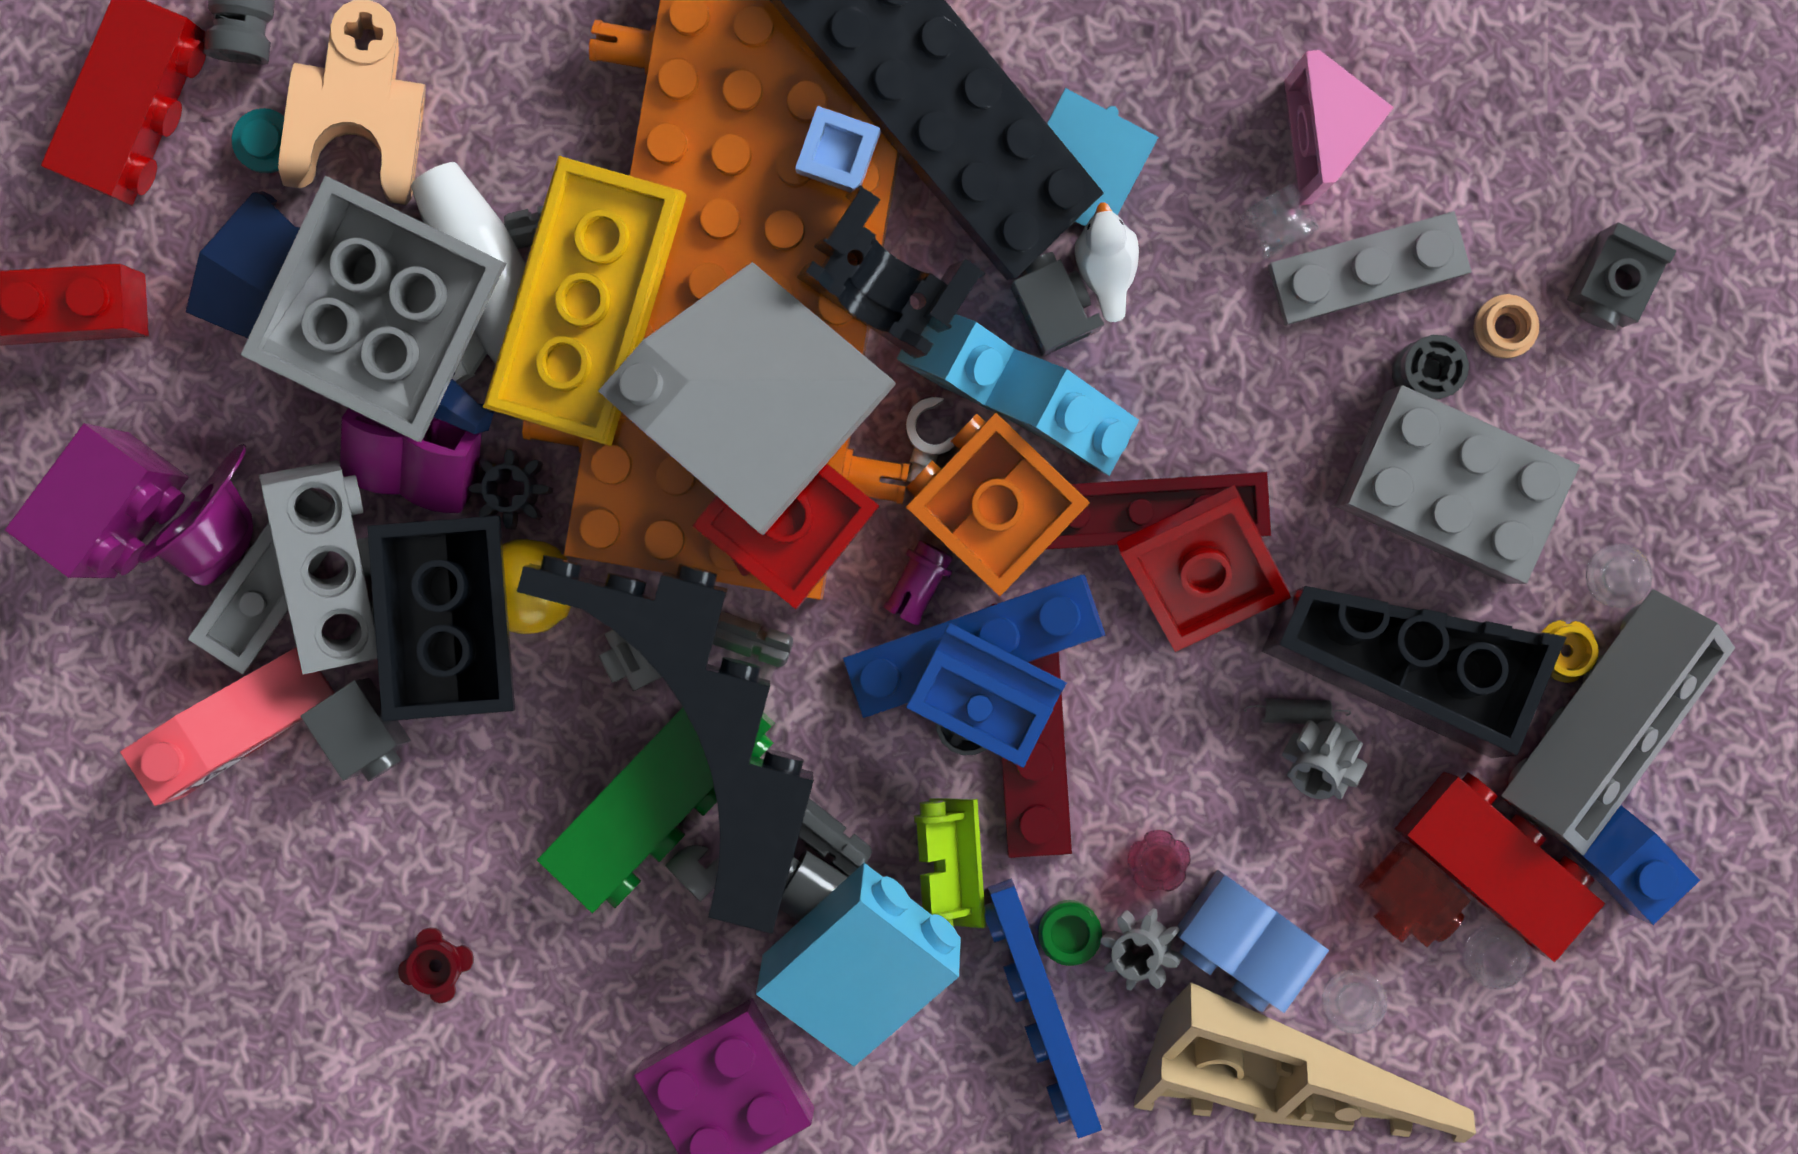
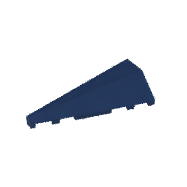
M264 191L253 192L199 252L185 311L247 339L300 230V227H295L274 207L277 200L272 195ZM451 379L434 417L472 434L489 431L494 411L483 408L484 404L477 403L463 388Z

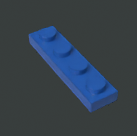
M1084 574L844 657L843 660L862 717L866 718L909 702L949 622L1026 662L1106 636Z
M1011 878L989 886L988 889L993 902L985 905L984 916L994 943L1006 939L1013 956L1014 963L1003 966L1015 1002L1018 1003L1028 999L1036 1023L1025 1026V1030L1036 1061L1040 1063L1050 1059L1057 1083L1046 1086L1058 1122L1060 1124L1071 1120L1078 1139L1102 1130L1013 880Z

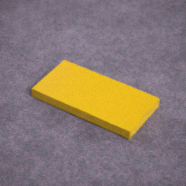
M558 156L483 408L604 445H612L621 411L599 392V389L644 339L687 195L683 191Z

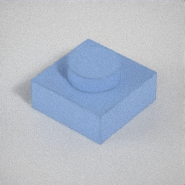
M817 106L795 167L796 173L848 192L858 185L862 186L880 136V127Z

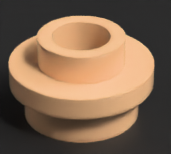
M1504 294L1488 300L1480 307L1474 319V335L1479 346L1486 353L1497 358L1508 359L1522 355L1533 346L1539 334V318L1534 307L1527 300L1516 295ZM1501 315L1509 316L1515 322V334L1509 339L1499 336L1496 332L1495 323Z

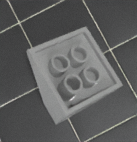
M325 175L242 350L241 356L417 442H422L506 263Z
M751 262L645 338L599 389V392L755 530L764 535L892 390L896 383L768 274Z

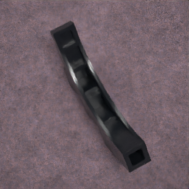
M543 555L541 566L532 563L523 566L517 592L582 609L609 626L643 655L663 677L677 697L701 742L710 767L718 804L720 830L719 864L708 918L773 934L814 777L812 771L802 769L804 759L795 755L775 750H766L764 759L752 756L770 689V680L759 678L761 667L728 657L722 658L720 667L708 664L728 589L715 585L716 573L679 564L676 575L667 572L661 574L656 596L644 593L647 583L645 581L608 572L605 583L580 576L581 564L552 556Z

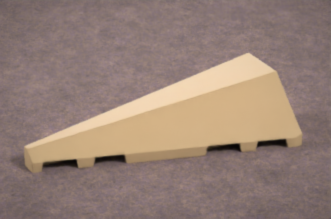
M1192 982L1164 1011L1134 1100L1135 1108L1152 1111L1155 1100L1160 1096L1191 1099L1192 1115L1210 1117L1213 1103H1218L1252 1113L1254 1121L1344 1131H1352L1354 1121L1360 1117L1389 1119L1390 1132L1393 1136L1409 1137L1412 1132L1413 1123L1450 1133L1452 1134L1453 1142L1465 1143L1476 1134L1474 1112L1471 1109Z

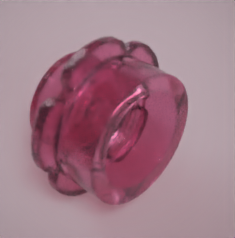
M1165 830L1147 832L1142 841H1136L1132 844L1127 858L1129 867L1134 870L1133 880L1139 887L1149 892H1155L1157 889L1169 892L1178 888L1186 879V869L1191 861L1190 852L1186 844L1182 840L1173 839L1172 834ZM1158 855L1163 856L1165 859V863L1161 867L1153 865V859Z

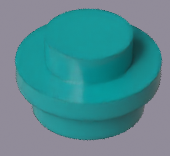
M260 108L247 112L238 120L232 132V148L237 159L244 166L258 173H274L279 171L278 163L284 116L275 110Z

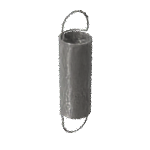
M1265 698L1266 706L1255 705L1245 708L1265 707L1266 716L1263 723L1306 724L1307 721L1311 720L1317 725L1322 721H1331V718L1333 721L1336 711L1349 712L1346 716L1351 714L1347 710H1334L1332 715V703L1330 700Z

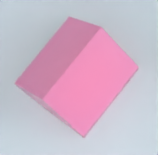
M1320 50L1306 51L1284 80L1300 206L1313 204L1339 179L1394 108Z

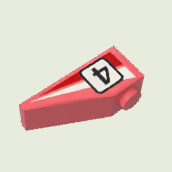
M297 647L172 717L121 750L120 753L154 806L179 800L301 722L302 714L335 692L321 671L302 674Z

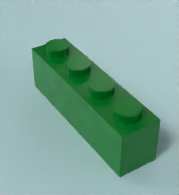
M683 707L537 859L592 914L605 900L615 909L641 882L633 871L650 854L660 862L686 834L677 825L693 808L704 816L717 803L710 767L699 737ZM764 712L752 756L759 758L774 743L765 733L775 723Z

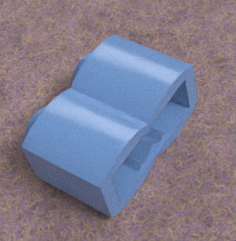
M1220 870L1216 871L1178 924L1180 931L1177 933V936L1186 942L1180 953L1209 975L1213 973L1217 966L1232 975L1237 981L1231 990L1261 1012L1270 1003L1285 1013L1329 952L1320 942Z

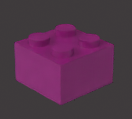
M83 423L5 528V531L68 578H115L118 573L123 576L138 565V557L147 546L142 540L156 522L159 524L166 523L179 510L185 499V494L180 489L189 477L131 433Z
M753 998L643 1059L634 1074L678 1154H761L812 1125L814 1106Z

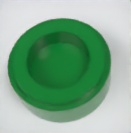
M1075 900L1057 902L1043 913L1039 921L1038 939L1045 954L1058 964L1066 966L1083 964L1096 954L1101 944L1102 928L1100 921L1094 911L1082 902Z

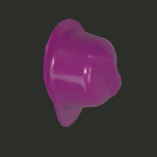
M245 444L237 446L230 452L185 510L147 544L138 557L137 561L139 563H146L155 557H159L182 574H185L196 584L205 586L211 584L241 558L250 544L253 533V521L250 510L230 478L246 452Z

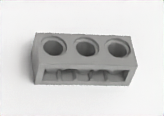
M338 460L259 475L302 674L377 659L373 600L369 601L364 578L371 576L368 537L356 539L351 516L363 513L356 475L343 477ZM320 488L332 496L331 505L324 514L318 517H306L296 511L294 508L295 501L299 494L307 489ZM325 551L336 552L345 559L341 572L329 579L317 578L308 571L309 563L313 557ZM336 614H348L353 616L358 623L355 631L347 638L331 639L322 632V627L326 620Z

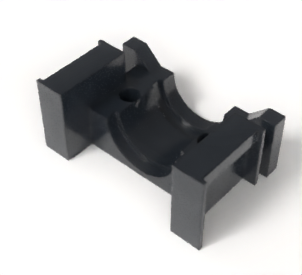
M858 185L846 194L845 197L852 202L828 239L824 238L814 246L828 256L822 266L814 261L803 267L797 278L913 358L926 356L934 344L921 336L925 327L928 325L938 333L951 329V320L978 278L985 276L986 273L968 260L963 259L950 265L940 280L933 274L919 271L893 256L879 244L875 238L876 235L864 227L881 199L861 185ZM848 253H852L856 256V266H853L848 262ZM911 296H914L918 299V309H915L911 306Z

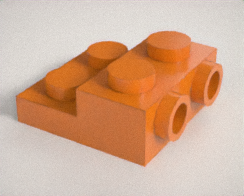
M994 413L987 421H984L976 414L950 441L959 451L941 469L932 460L906 487L915 496L907 504L906 508L997 595L1001 596L1090 502L997 413Z

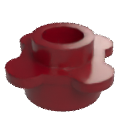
M433 927L423 929L416 937V949L410 954L408 959L400 963L398 975L404 984L412 985L417 991L430 995L434 1002L445 1003L455 996V984L461 973L468 971L473 966L474 955L469 947L465 945L455 946L443 939L442 932L439 929ZM436 959L441 962V970L434 971L431 968L432 960Z

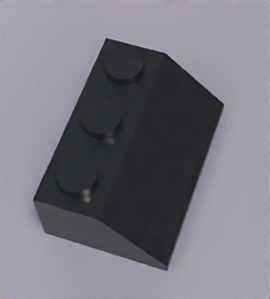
M500 516L367 526L382 722L515 711Z

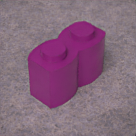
M348 408L341 417L340 467L343 477L356 475L358 487L373 493L401 494L411 503L435 512L461 513L473 493L468 490L469 485L477 483L482 432L472 434L433 417L422 442H417Z

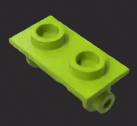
M930 798L929 801L920 802V814L914 816V823H917L919 862H934V872L920 875L922 908L931 915L937 914L944 917L952 926L986 928L978 799Z

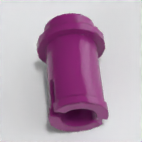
M919 540L914 550L908 548L906 555L910 557V560L889 600L883 606L893 614L899 613L901 614L900 618L918 626L943 575L950 577L953 572L948 568L953 557L922 540Z

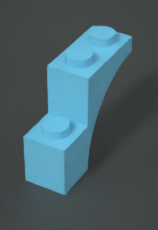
M955 314L950 322V325H952L951 329L938 333L928 325L925 327L921 336L934 344L926 356L915 359L903 350L900 351L897 360L927 380L997 413L1055 445L1089 467L1108 476L1112 473L1122 452L1127 447L1129 439L1139 422L1136 417L1068 369L1017 350L976 321Z

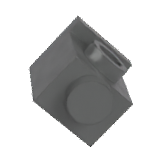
M1618 222L1600 231L1567 300L1583 307L1579 314L1582 319L1606 330H1616L1618 325L1626 327L1637 323L1666 264L1671 263L1676 250ZM1617 269L1631 275L1632 282L1628 290H1624L1616 284L1615 273Z
M1053 252L1039 256L1021 273L1022 277L1013 280L1011 286L1012 293L1042 357L1097 333L1104 326L1100 313L1087 318L1083 310L1091 305V300L1079 273L1074 270L1067 274L1061 259L1057 261Z

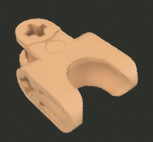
M353 0L342 5L334 14L330 25L325 68L294 63L292 66L278 170L283 186L293 188L306 187L312 183L316 175V165L320 152L330 141L343 135L361 136L374 143L381 153L380 180L387 200L391 203L406 205L413 196L411 184L415 180L426 85L396 80L399 42L396 34V24L390 12L381 4L370 0ZM363 30H374L376 40L370 41L368 50L357 49L355 40L361 39Z

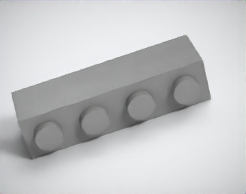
M1652 589L1642 604L1634 606L1626 614L1620 627V634L1606 653L1598 657L1594 667L1584 674L1582 686L1568 705L1557 710L1550 718L1546 726L1544 738L1530 757L1520 761L1512 770L1508 779V787L1501 797L1528 821L1584 856L1735 649L1720 625Z

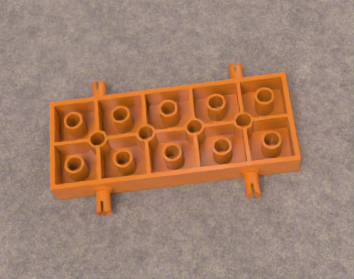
M660 0L656 25L653 24L650 30L604 23L602 20L595 19L591 33L596 35V39H590L589 60L643 68L647 76L630 176L678 189L687 195L644 339L753 262L865 356L870 328L797 278L803 267L814 261L822 266L828 256L814 246L822 239H828L852 202L845 197L849 192L797 174L795 167L817 106L874 126L875 124L769 0ZM880 131V136L862 187L881 199L864 227L876 235V240L884 248L900 154ZM848 253V262L851 265L856 266V256L852 253ZM622 412L611 446L523 420L522 434L525 440L535 439L579 447L581 458L564 556L662 573L667 572L674 575L677 574L679 564L716 573V582L773 592L751 573L747 576H742L731 557L692 526L716 495ZM851 436L827 462L828 465L868 497L897 502L896 504L903 505L906 486L882 483L880 479L886 478L907 482L910 464H899L853 456L854 449L849 448ZM827 573L807 598L823 600Z

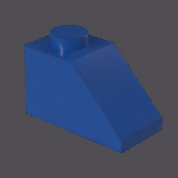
M1622 805L1619 806L1584 856L1562 843L1629 915L1652 925L1700 881L1653 830Z

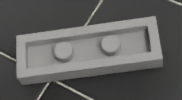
M1455 211L1274 261L1268 265L1285 326L1465 276L1472 272Z
M310 488L299 494L294 508L303 516L318 517L329 509L332 500L314 488ZM269 522L188 638L189 641L242 675L248 670L289 611ZM330 551L321 552L313 557L308 567V571L312 575H314Z

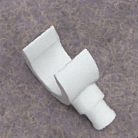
M925 398L915 404L908 414L906 432L910 443L914 447L910 459L912 466L907 478L908 482H912L932 460L936 463L938 455L946 454L951 451L952 447H955L950 442L954 437L947 439L941 444L933 445L924 442L916 431L918 417L926 410L933 409L941 404L944 398Z

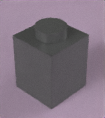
M370 678L352 681L301 715L302 720L343 781L359 776L362 773L368 782L379 777L401 762L395 751L411 742L398 720L382 722L380 692Z

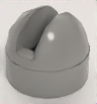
M692 845L679 851L665 867L701 902L715 888L719 858L705 869L698 861L706 854L709 848L701 845Z

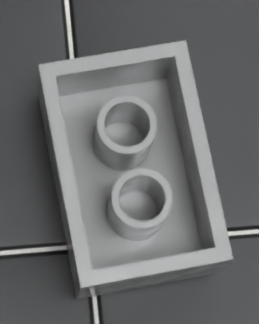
M1400 385L1386 391L1335 507L1506 584H1527L1580 465L1415 390Z

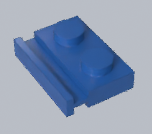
M949 622L906 708L1024 768L1067 682Z

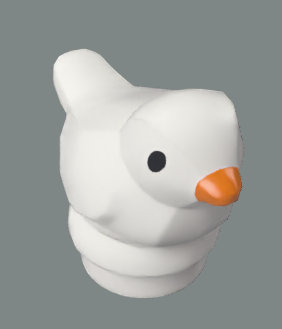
M1102 202L1099 203L1094 216L1089 220L1082 234L1075 242V257L1080 275L1086 285L1097 295L1104 319L1108 322H1117L1125 317L1126 294L1134 281L1138 268L1139 245L1136 234L1123 223V220L1111 210L1107 203Z

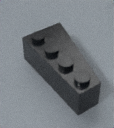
M1303 586L1291 592V598L1283 602L1262 652L1487 757L1499 758L1518 755L1567 637L1545 632L1539 634L1513 629V626L1488 621H1472L1447 616L1448 614L1443 612L1406 608L1388 604L1386 601Z

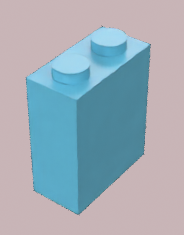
M863 863L763 954L756 995L849 1064L856 1066L959 977L961 937L944 917L937 914L931 915L909 898L905 889L896 880L887 876L882 877L867 864Z

